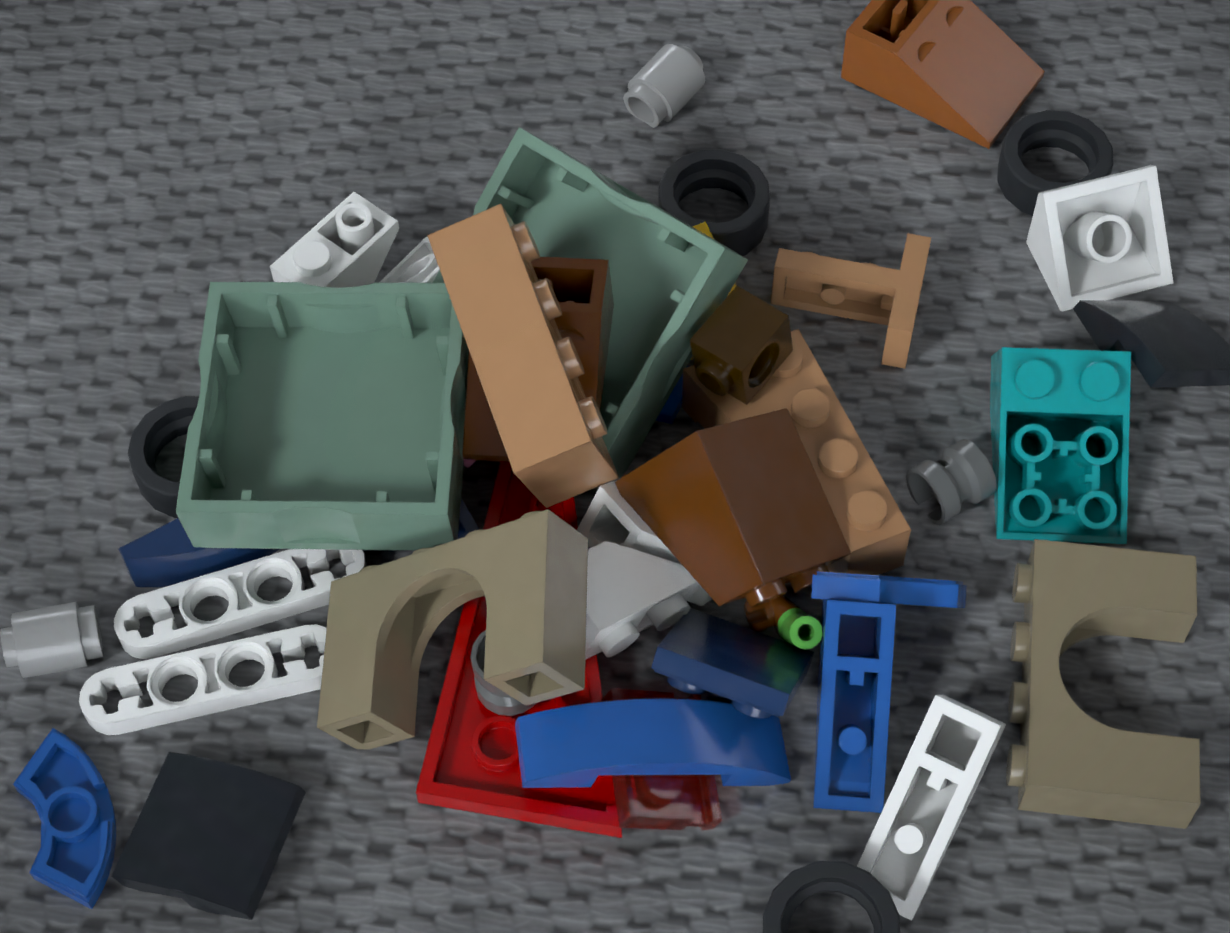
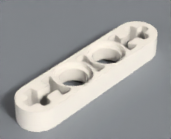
M285 550L137 595L127 600L118 609L114 618V630L123 649L132 657L152 659L329 605L331 581L340 578L334 579L333 574L329 571L328 561L341 558L342 563L346 566V576H349L367 567L363 550ZM305 566L308 567L313 583V588L305 590L302 574L299 568ZM271 577H284L293 583L288 595L278 601L270 602L257 596L259 586ZM208 596H220L229 601L227 611L216 620H199L193 614L196 605ZM179 605L180 613L186 624V627L177 629L174 621L175 617L171 610V607ZM151 616L155 623L153 625L154 634L142 638L138 632L140 626L139 619Z
M317 624L303 625L108 668L95 673L84 683L80 691L79 704L89 725L97 732L106 735H119L321 689L327 627ZM310 646H317L320 654H323L319 659L320 666L314 669H307L304 660H302L305 658V648ZM277 652L282 654L283 665L287 674L279 678L272 656L273 653ZM244 660H255L265 666L261 679L253 685L239 687L233 685L228 680L232 668ZM187 674L198 680V687L195 693L188 699L172 702L162 696L165 684L175 676ZM146 681L147 690L153 702V705L145 707L140 696H143L139 683ZM119 690L124 699L119 701L118 711L106 714L102 704L107 701V692Z

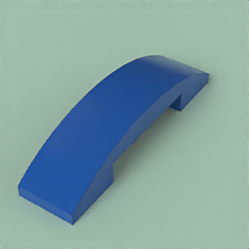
M690 699L616 700L540 711L520 716L515 722L523 788L591 787L598 775H721L723 786H770L785 784L791 781L779 717L771 715L769 718L751 717L739 712L732 704Z

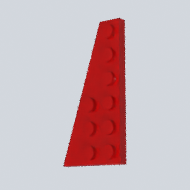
M500 461L483 530L520 519L522 515L528 512L544 511L547 509L577 530L574 497L546 508L513 473L510 462ZM482 596L464 603L416 789L418 803L622 838V825L614 775H598L591 787H522L515 730L517 718L555 708L604 702L597 654L585 660L584 690L538 702L524 713L513 716L498 715L486 709L478 699L474 682L475 675L471 662L472 646L478 636L486 630V598Z

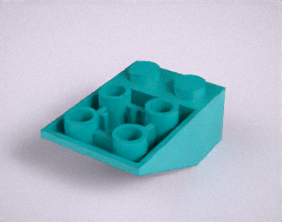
M1002 347L991 356L990 421L992 463L997 484L994 493L996 539L1030 541L1039 539L1058 542L1127 544L1131 352Z

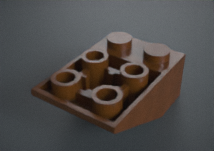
M540 257L531 262L538 280L547 278L552 286L562 311V316L555 318V322L562 339L569 336L579 355L585 374L578 378L586 398L592 396L600 410L614 308L609 260ZM469 352L463 459L509 462Z

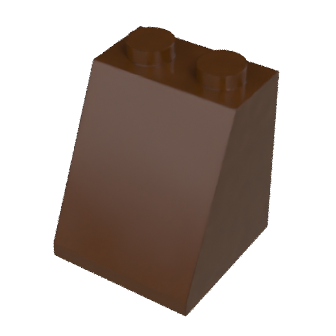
M787 408L698 430L615 481L620 495L718 606L745 597L750 608L759 606L786 594L788 591L785 584L789 582L794 593L812 587L813 575H817V571L829 572L828 565L851 554Z

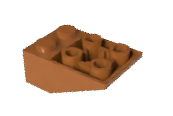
M871 0L846 31L841 78L990 149L1041 81L1045 71L971 0Z

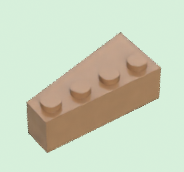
M499 204L427 235L513 473L546 508L618 479L619 476L602 437L608 434L604 420L592 396L586 398L578 378L585 374L579 355L569 336L562 339L555 322V318L562 316L556 295L547 278L538 280L531 262L539 259L540 254L527 223L523 221L515 225L502 204Z
M799 329L791 331L793 346L791 354L747 405L728 393L721 396L707 389L697 378L695 365L683 369L682 408L695 423L699 422L704 429L785 408L788 409L851 552L850 555L828 565L827 567L830 572L880 575L904 565L911 528Z

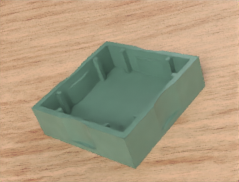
M519 127L476 203L473 215L502 204L515 225L523 221L527 223L540 257L609 260L614 308L600 413L608 434L602 437L620 478L627 471L682 376L683 369L690 362L693 356L690 339L727 298L748 259L549 142ZM440 270L433 283H444Z
M210 282L198 359L201 376L200 395L196 411L188 427L176 505V514L193 547L418 550L421 548H433L458 539L464 467L462 451L469 349L445 283H371L356 287L332 288L314 286L302 282Z

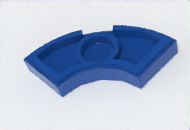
M817 571V575H813L811 598L965 608L967 585H963V581Z
M52 728L13 783L16 790L35 806L41 820V848L29 873L38 882L93 909L104 889L114 860L116 846L114 806L108 788L90 757L69 737Z

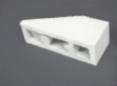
M935 695L857 867L869 871L889 891L899 915L911 921L967 810L1006 726L1005 723L945 695Z

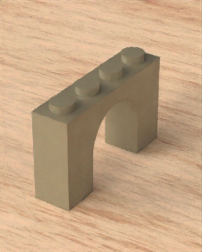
M549 509L532 511L522 515L520 519L487 530H475L469 532L463 538L433 548H421L415 550L409 556L382 565L367 566L358 573L331 581L317 728L355 749H373L415 737L419 669L427 643L436 628L453 610L472 599L485 596L487 605L484 659L485 681L526 706L584 690L588 538Z
M1035 539L1027 564H1016L1012 590L1013 602L1024 603V622H1014L1010 648L1011 661L1022 662V682H1012L1008 707L1009 722L1021 724L1020 745L1010 744L1006 767L1007 786L1019 787L1018 810L1187 829L1201 804L1199 739L1119 730L1096 721L1081 710L1068 694L1061 678L1059 658L1076 643L1096 636L1112 635L1184 643L1197 617L1196 556Z

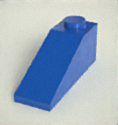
M823 599L821 621L823 635L820 641L813 808L882 813L884 808L896 619L895 604Z

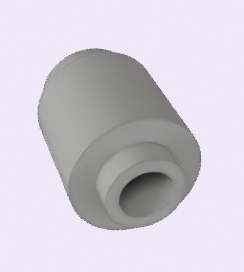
M664 45L628 83V91L624 94L623 100L630 114L653 128L657 127L663 120L666 122L671 121L705 84L703 63L700 57L686 46Z
M76 601L15 612L11 614L12 627L0 629L1 645L6 667L19 666L23 679L88 667V660L104 657L100 624L95 605L79 608Z

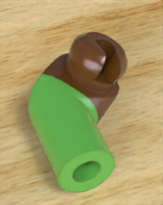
M782 595L753 608L749 607L746 600L744 612L750 629L763 632L774 626L779 637L801 649H811L821 641L823 632L820 622L806 614L786 596Z

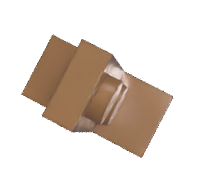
M907 233L900 270L880 267L873 263H858L820 256L813 252H798L779 248L774 266L771 304L887 325L881 364L905 369L932 237Z

